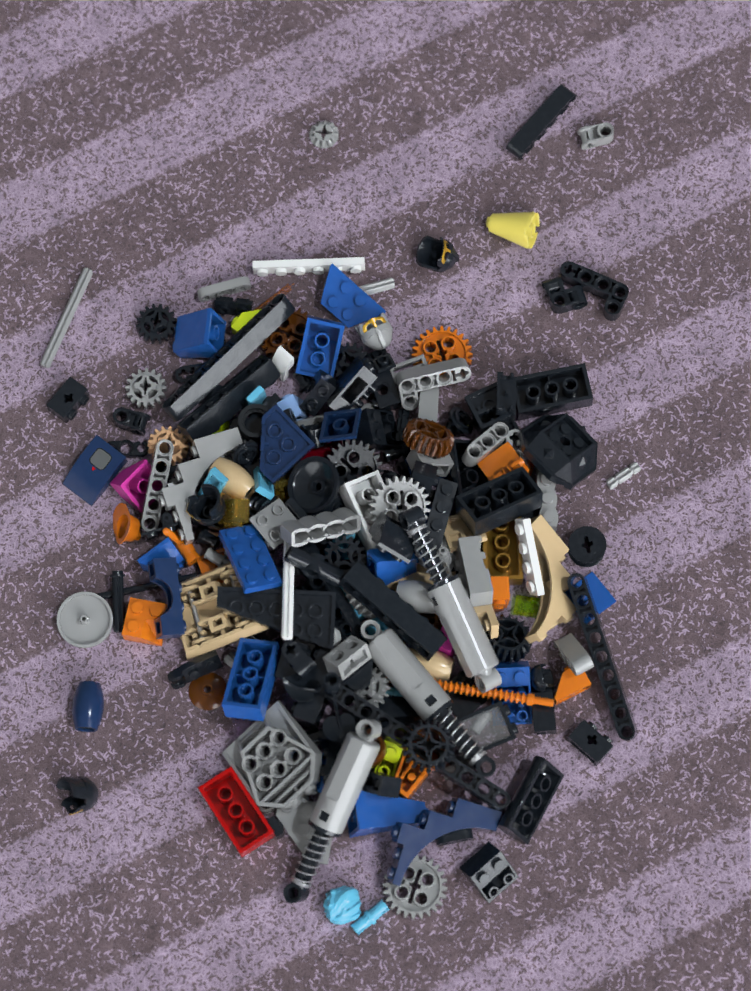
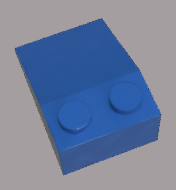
M308 315L295 373L314 377L321 369L334 377L345 323Z

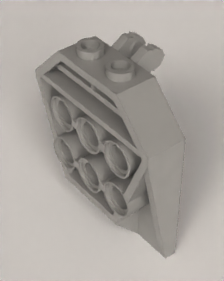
M280 701L274 703L266 711L264 721H255L222 752L258 806L296 808L302 802L307 803L309 801L308 795H316L318 793L316 785L320 782L322 752ZM280 733H283L284 740L282 743L279 741ZM267 746L270 749V753L268 756L265 754V748ZM295 751L299 754L297 761L293 758ZM253 759L256 762V766L254 769L251 767V761ZM281 764H283L284 766L283 774H281L279 771V767ZM267 777L270 779L269 787L265 784Z

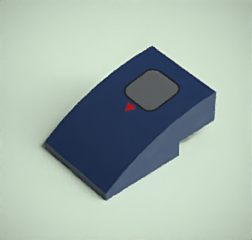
M96 435L77 459L62 484L90 506H93L110 486V482L128 462L127 458Z

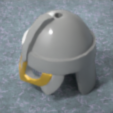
M384 312L378 317L369 319L365 324H359V326L354 327L363 344L373 350H383L392 341L393 328Z

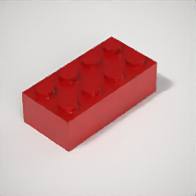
M232 766L198 787L202 797L242 858L275 837L273 829Z

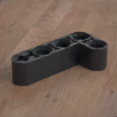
M566 261L561 265L560 277L563 282L572 286L580 285L583 291L607 300L604 306V317L609 321H615L619 318L629 294V289L625 284L571 261ZM584 277H586V278H588L590 281H589V282H583L581 279L584 278ZM605 285L607 288L600 289L598 286ZM622 292L624 296L618 297L615 293ZM614 308L617 310V312L611 313L608 311V309Z

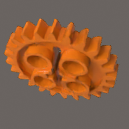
M443 326L440 327L439 331L433 327L432 333L426 330V336L420 334V340H415L416 346L412 347L414 352L412 358L424 354L427 364L442 362L437 341L440 342L445 361L464 358L467 360L468 365H472L470 358H473V353L470 352L472 346H467L469 340H463L464 334L462 333L458 336V329L450 332V326L446 331L443 329ZM450 342L453 346L448 348L444 344ZM428 347H433L435 351L427 352L426 349ZM422 361L416 362V363L413 364V366H416V365L421 364V363H423V362H422Z

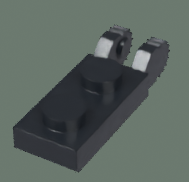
M213 650L180 665V667L169 672L167 676L172 682V688L180 689L185 687L186 683L194 681L223 666L216 650Z

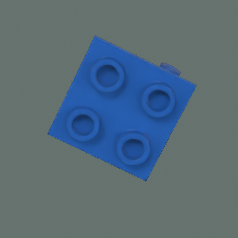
M591 572L585 577L588 581L598 614H601L613 605L616 600L597 576ZM582 579L575 585L573 584V586L575 588L580 587L582 585ZM568 589L564 593L574 604L570 590ZM582 596L579 599V604L581 606L587 605L588 597ZM592 614L586 616V624L594 619Z

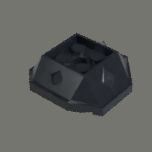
M567 413L543 415L518 434L522 453L551 482L564 485L565 488L571 490L596 470L598 443L588 434L585 426H581Z

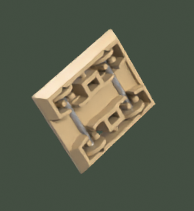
M231 562L180 582L182 585L180 597L184 603V612L182 614L183 620L186 622L185 634L180 639L182 640L187 660L239 641L240 638H247L269 629L265 625L217 608L218 586L241 587ZM216 580H224V583L217 582Z

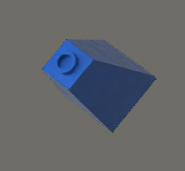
M361 791L347 822L349 838L391 831L397 822L418 827L420 826L419 817L421 813H424V810H428V808H426L425 802L400 797L378 796Z

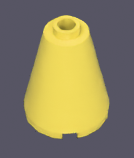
M536 212L493 213L487 218L486 227L489 232L526 249H530L534 246L538 235L535 231L536 226L539 227L540 223L539 214Z

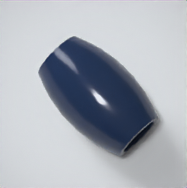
M82 681L79 682L75 690L72 702L74 727L77 731L96 732L101 723L104 710L102 687L98 682Z

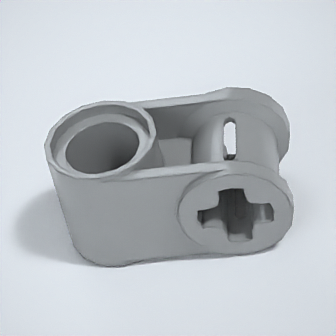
M603 122L579 128L577 133L581 137V148L586 150L611 143L614 136L613 126L610 123ZM608 132L609 135L604 136L601 133Z

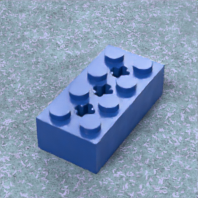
M240 638L222 701L225 717L264 721L281 656L278 642Z

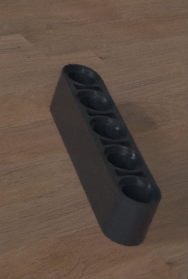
M563 84L559 85L509 141L506 150L522 160V156L525 153L528 154L535 146L534 143L544 136L546 129L552 127L558 120L557 117L568 109V105L571 101H575L577 95Z

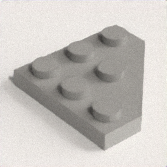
M312 801L302 802L296 808H277L276 811L277 819L282 822L283 827L302 854H305V847H308L310 843L308 840L312 839L313 835L311 832L316 830L308 824V820L316 805V802ZM332 839L328 840L329 846L325 847L326 853L322 854L323 860L319 861V864L328 865Z

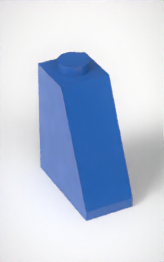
M379 549L367 550L368 569L375 577L382 579L385 585L417 572L418 558L415 553H413L408 564L403 560L402 562L395 560L388 551L383 553Z

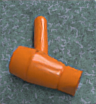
M169 528L162 530V533L172 540L177 550L185 558L188 566H192L201 559L200 555L195 551L193 543L185 545L184 540H180L178 530L174 532Z

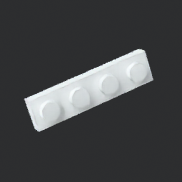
M530 518L515 519V532L519 538L518 548L523 558L522 568L527 578V591L532 596L544 595V586Z

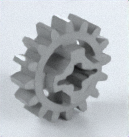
M145 368V372L138 369L137 375L132 373L133 379H127L129 385L125 386L126 391H128L126 393L127 397L131 398V403L137 402V408L144 405L145 409L148 408V405L155 408L154 403L156 402L161 404L160 398H165L166 396L163 392L167 391V387L164 386L166 381L162 379V374L156 375L155 369L149 372L148 368ZM146 383H147L149 387L147 388V391H146V394H145V392H144L143 389H145V386H146ZM135 393L140 394L142 396V399L137 397Z
M375 667L372 668V680L369 686L363 690L351 691L379 708L378 703L384 704L383 698L389 697L386 691L391 689V687L387 686V683L390 681L380 669Z

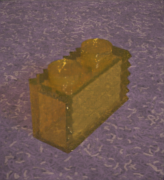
M232 498L224 500L226 512L218 524H224L223 528L242 527L244 523H249V499Z

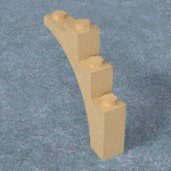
M541 514L531 518L530 521L545 594L541 595L537 617L531 630L525 637L529 644L544 640L547 637L546 633L548 630L553 629L560 623L564 622L566 624L574 617L572 614L576 611L575 605L564 593L569 589L567 581L570 574L561 564L566 558L564 555L570 549Z

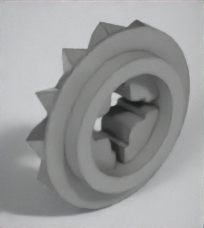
M325 120L322 122L318 121L314 126L312 125L309 136L315 146L329 148L337 142L339 132L333 122L330 123ZM325 128L328 134L325 135L323 140L322 135L319 133H322Z

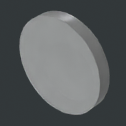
M78 592L69 596L61 604L57 613V627L61 636L69 644L79 648L95 647L105 641L110 635L113 628V612L107 601L98 594Z

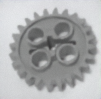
M393 476L392 481L389 478H385L386 484L379 482L381 488L373 489L377 494L370 495L374 501L368 503L369 506L373 507L372 510L368 511V513L374 514L370 519L373 522L381 512L387 514V512L391 511L392 518L398 521L399 513L414 506H419L424 514L431 511L426 508V505H429L431 502L425 501L429 494H422L425 488L422 486L418 487L420 482H413V478L408 477L406 480L405 476H400V479L397 476ZM390 492H393L395 497L393 501L390 502L388 500V494ZM409 494H412L413 500L408 504L406 498ZM402 505V509L398 510L397 506Z
M417 854L407 870L414 872V876L411 879H406L403 876L400 886L388 882L383 883V887L388 888V890L383 892V895H389L386 903L392 902L391 910L396 907L398 908L397 915L404 912L405 919L408 914H411L412 920L415 919L416 915H419L422 920L423 913L430 917L431 909L437 912L436 904L439 906L443 905L439 899H446V895L442 891H447L448 887L442 886V884L446 883L447 879H441L444 871H437L440 867L439 864L432 866L433 859L426 862V856L424 855L422 860H419ZM421 870L422 873L418 881L420 889L415 890L413 901L409 904L408 901L412 893L410 885L415 884L417 873ZM425 876H430L433 878V883L425 885L422 879ZM399 889H406L408 895L405 898H400L397 896V891ZM417 896H426V903L418 904L416 902Z

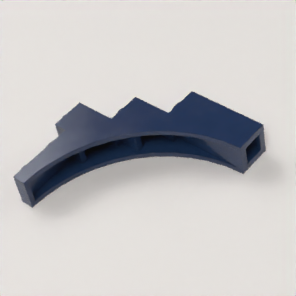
M452 797V800L447 804V815L425 809L424 813H421L419 817V828L397 822L391 830V841L398 843V846L394 848L392 854L394 859L392 866L387 870V882L400 886L408 866L416 855L430 842L446 833L466 828H483L497 831L502 812Z

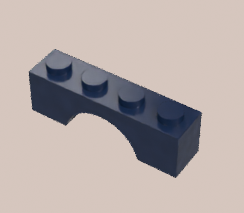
M176 557L153 558L148 562L150 582L161 587L167 598L165 612L154 620L156 639L179 638L186 631V622L183 620L182 614L184 612V603L180 597L182 585L178 580L179 564L176 563Z

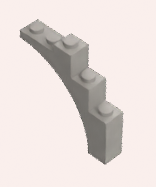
M238 427L193 440L190 449L193 458L196 457L197 459L178 464L177 471H174L177 482L181 483L161 489L158 496L161 507L164 506L166 511L174 509L172 517L174 522L179 524L178 535L181 541L184 540L185 545L191 544L194 541L191 516L186 512L189 503L188 497L194 495L200 480L216 459L228 456L234 452V448L243 443Z

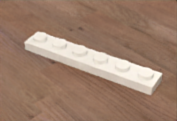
M365 257L252 261L253 273L261 277L268 274L285 276L287 273L304 275L306 272L321 275L324 272H329L331 264L335 265L341 272L360 273L365 270Z

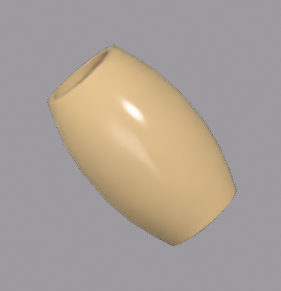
M219 457L208 470L209 473L212 468L216 467L229 479L222 491L234 499L245 502L255 492L252 476L239 464L229 459Z
M409 648L432 677L436 678V681H439V679L442 681L450 680L454 664L452 657L437 651L427 661L416 650Z

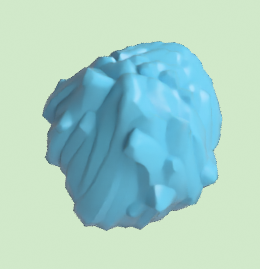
M344 885L339 888L330 889L328 893H325L326 898L323 907L325 908L326 917L330 922L342 925L358 919L361 914V901L357 889Z

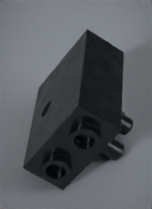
M357 356L336 380L337 388L326 401L328 406L334 411L351 409L353 405L357 408H362L364 403L359 398L367 399L370 396V393L366 390L368 389L372 393L377 391V387L373 382L378 376L375 373V367L372 366L373 363L366 357L362 359L360 356Z

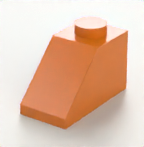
M568 666L564 669L565 671L562 673L554 699L555 705L591 687V682L585 672L576 676Z

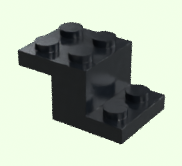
M497 382L464 397L473 415L472 423L479 436L497 422L505 423L509 427V431L512 429L520 430L515 421L516 415H496ZM515 433L509 437L513 440V444H515L516 440H519Z

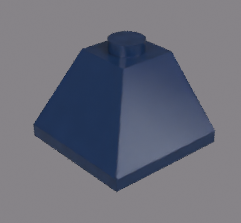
M361 408L325 412L319 437L320 443L357 438L362 413Z

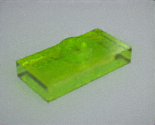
M516 595L513 615L536 618L540 606V598Z

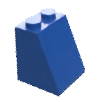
M212 308L178 316L177 323L175 324V341L172 343L173 352L178 357L211 358L223 347L226 321Z

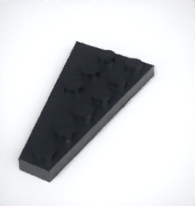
M218 586L217 608L281 632L283 589H267L244 594L241 587ZM294 590V637L331 651L334 649L336 592Z

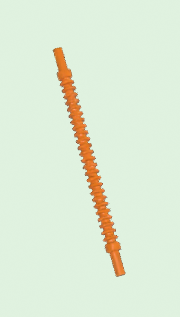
M441 679L437 681L445 692L448 690L449 693L451 691H454L455 694L460 692V695L465 693L466 696L468 694H471V696L475 694L476 697H479V695L482 698L487 696L488 699L493 697V700L498 698L499 701L504 699L505 702L510 700V703L515 701L516 704L521 702V704L526 703L529 706H533V704L554 706V699L537 697L532 693L525 695V692L519 694V691L514 693L513 690L511 692H508V690L504 692L503 689L498 691L497 688L482 693L474 684L469 686V684L464 685V683L459 685L458 682L454 684L453 681L448 683L447 680L442 682Z

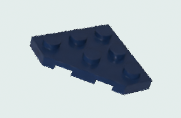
M277 404L262 416L260 472L274 485L316 446Z

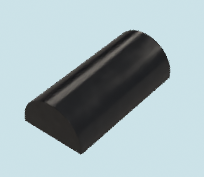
M455 439L454 446L449 453L454 462L450 470L451 481L458 483L454 503L456 502L457 495L488 482L486 475L478 465L469 467L462 462V455L469 444L473 442L471 440Z
M534 756L501 818L498 828L507 835L528 845L564 774L544 757Z

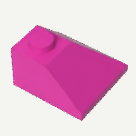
M146 459L122 470L110 482L116 492L140 513L143 510L151 465ZM155 480L152 483L153 490L158 491L162 488L160 480ZM151 499V500L148 502V507H149L156 499Z

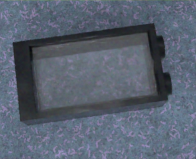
M503 701L456 719L459 724L463 723L462 727L464 730L468 729L467 733L469 736L473 735V741H478L477 745L479 748L483 747L482 751H487L517 738L516 734L519 733L516 723H511L508 716L511 715L510 708L507 703L503 704ZM458 746L449 748L454 751L452 757L458 761L464 760V753H459Z

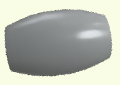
M417 580L398 582L396 592L404 602L411 604L417 613H437L426 591V588L432 586V584Z

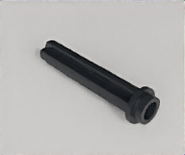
M112 571L110 577H112L114 632L121 633L125 622L123 581L125 574H123V571Z

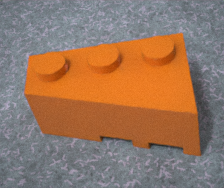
M432 752L431 760H437L438 755ZM409 755L402 756L395 777L402 778L399 796L405 799H411L430 774L426 772V767L423 768L422 772H419V765L414 769L411 768L414 762L406 763L407 758L410 757Z

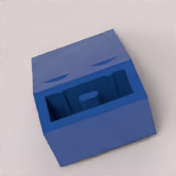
M528 661L512 662L511 664L499 662L494 667L502 679V684L495 687L498 691L500 689H503L504 692L506 690L508 692L513 690L514 693L519 691V694L525 692V695L531 693L530 666ZM491 697V705L500 702L498 698L493 700V697ZM501 699L503 704L507 703L510 708L511 715L508 716L511 723L515 722L516 725L532 724L531 706L526 705V703L521 704V702L516 704L515 701L510 703V700L505 702L504 699ZM500 709L493 710V726L506 725Z

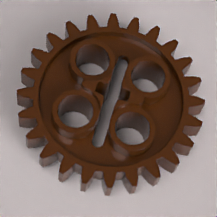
M299 308L297 312H294L283 322L289 324L287 327L282 328L279 326L275 330L278 332H273L261 343L263 344L261 346L262 351H266V357L271 356L272 360L277 348L281 345L294 357V366H296L302 345L301 340H303L304 333L301 334L297 331L300 328L306 327L307 311L301 314V308ZM277 339L282 340L280 344L273 343ZM296 344L300 346L297 350L291 349Z

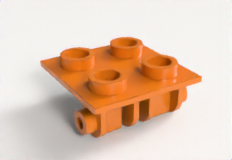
M509 442L503 444L477 464L489 481L522 466L527 472L530 471Z

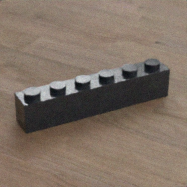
M264 355L257 357L179 422L177 426L187 442L192 444L195 439L217 432L225 422L231 420L238 411L248 405L246 397L258 386L265 390L268 386L273 385L281 375L271 358Z
M358 561L340 581L339 585L386 626L393 629L400 638L427 661L434 656L448 639L440 629L432 626L426 617L418 614L411 604L404 602L396 591L390 590L382 579L375 577L368 567L360 564Z

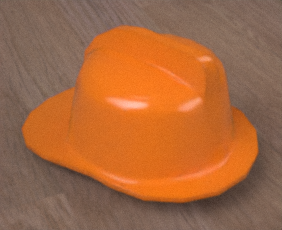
M119 503L113 513V529L117 543L122 544L123 542L140 540V520L130 515L126 504Z

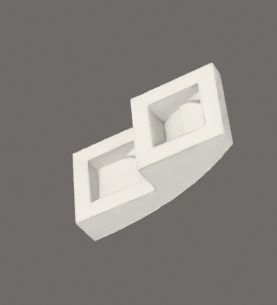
M280 345L272 361L281 375L279 379L284 382L288 378L289 369L294 366V357Z

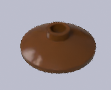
M212 672L191 681L188 691L189 698L199 709L214 710L222 705L227 687L226 682L221 676ZM210 687L211 691L209 693H205L204 688Z

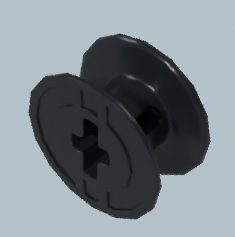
M583 526L576 529L568 541V548L570 549L568 554L571 560L581 567L597 565L603 559L607 548L604 534L591 526ZM585 541H587L588 547L590 546L589 553H587L586 547L584 548Z

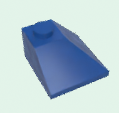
M169 537L137 560L141 569L149 572L148 562L153 558L176 557V563L179 564L180 571L186 563Z

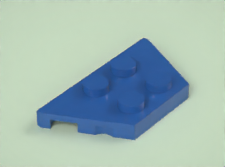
M330 265L320 304L340 322L345 323L347 328L386 312L335 265Z

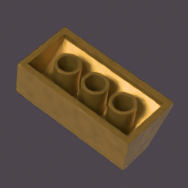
M514 519L486 532L487 541L483 542V552H485L486 559H483L486 569H489L490 577L508 576L509 585H522L523 560L518 548L519 538L515 532L516 523Z

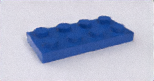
M253 524L219 530V538L244 594L282 586V579L266 544Z

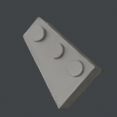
M481 535L458 538L456 560L453 561L454 570L458 571L459 578L473 607L491 605L493 601V586L490 573L483 559H486L485 552L480 551Z

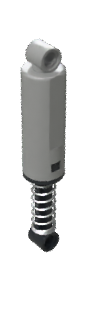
M414 506L399 513L400 525L407 531L409 537L413 538L414 542L412 544L416 545V552H419L421 555L419 559H423L424 562L422 566H426V573H429L431 576L429 580L434 583V585L426 588V591L468 678L475 676V684L482 693L501 685V676L497 669L494 668L498 665L499 660L459 575L456 574L449 577L450 574L446 573L447 567H443V560L439 558L440 553L435 550L437 546L433 545V538H430L428 535L430 531L425 529L427 525L423 510L419 506Z
M365 621L361 625V635L363 639L369 642L368 648L372 657L371 660L424 723L427 718L430 720V724L437 720L438 727L441 723H444L443 730L450 729L448 736H454L453 742L455 747H459V753H464V759H469V765L473 766L476 772L485 778L493 776L496 770L494 760L487 756L486 750L482 751L483 747L479 748L477 745L478 741H473V735H468V729H463V723L459 724L457 722V717L454 718L451 714L452 711H448L454 704V701L393 629L388 628L382 631L376 621ZM373 626L376 628V633L369 636L365 633L366 628ZM484 762L489 763L492 767L488 773L482 772L480 769V765Z
M365 719L359 721L356 725V732H348L308 820V824L316 830L311 832L313 836L311 840H308L310 843L308 847H305V854H301L303 859L298 861L300 866L295 868L297 871L296 875L291 876V883L286 885L283 890V896L289 903L307 900L309 888L313 882L312 876L317 874L315 869L320 867L318 862L323 860L322 854L326 853L325 847L329 846L328 840L333 837L340 838L380 750V745L374 741L382 732V726L377 720ZM368 725H370L371 727L370 734H368L366 730ZM295 888L298 890V897L294 894Z

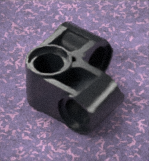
M560 276L542 281V288L546 291L545 296L554 313L562 314L587 306L588 302L582 286L577 285L565 290ZM561 301L563 304L557 305L555 302Z

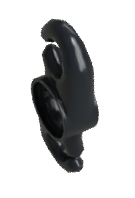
M122 440L107 442L120 453H122V446L130 445L132 447L131 451L127 454L122 453L126 458L144 457L148 454L149 447H147L148 443L146 441L142 442L145 446V451L143 452L138 451V446L141 445L139 441Z

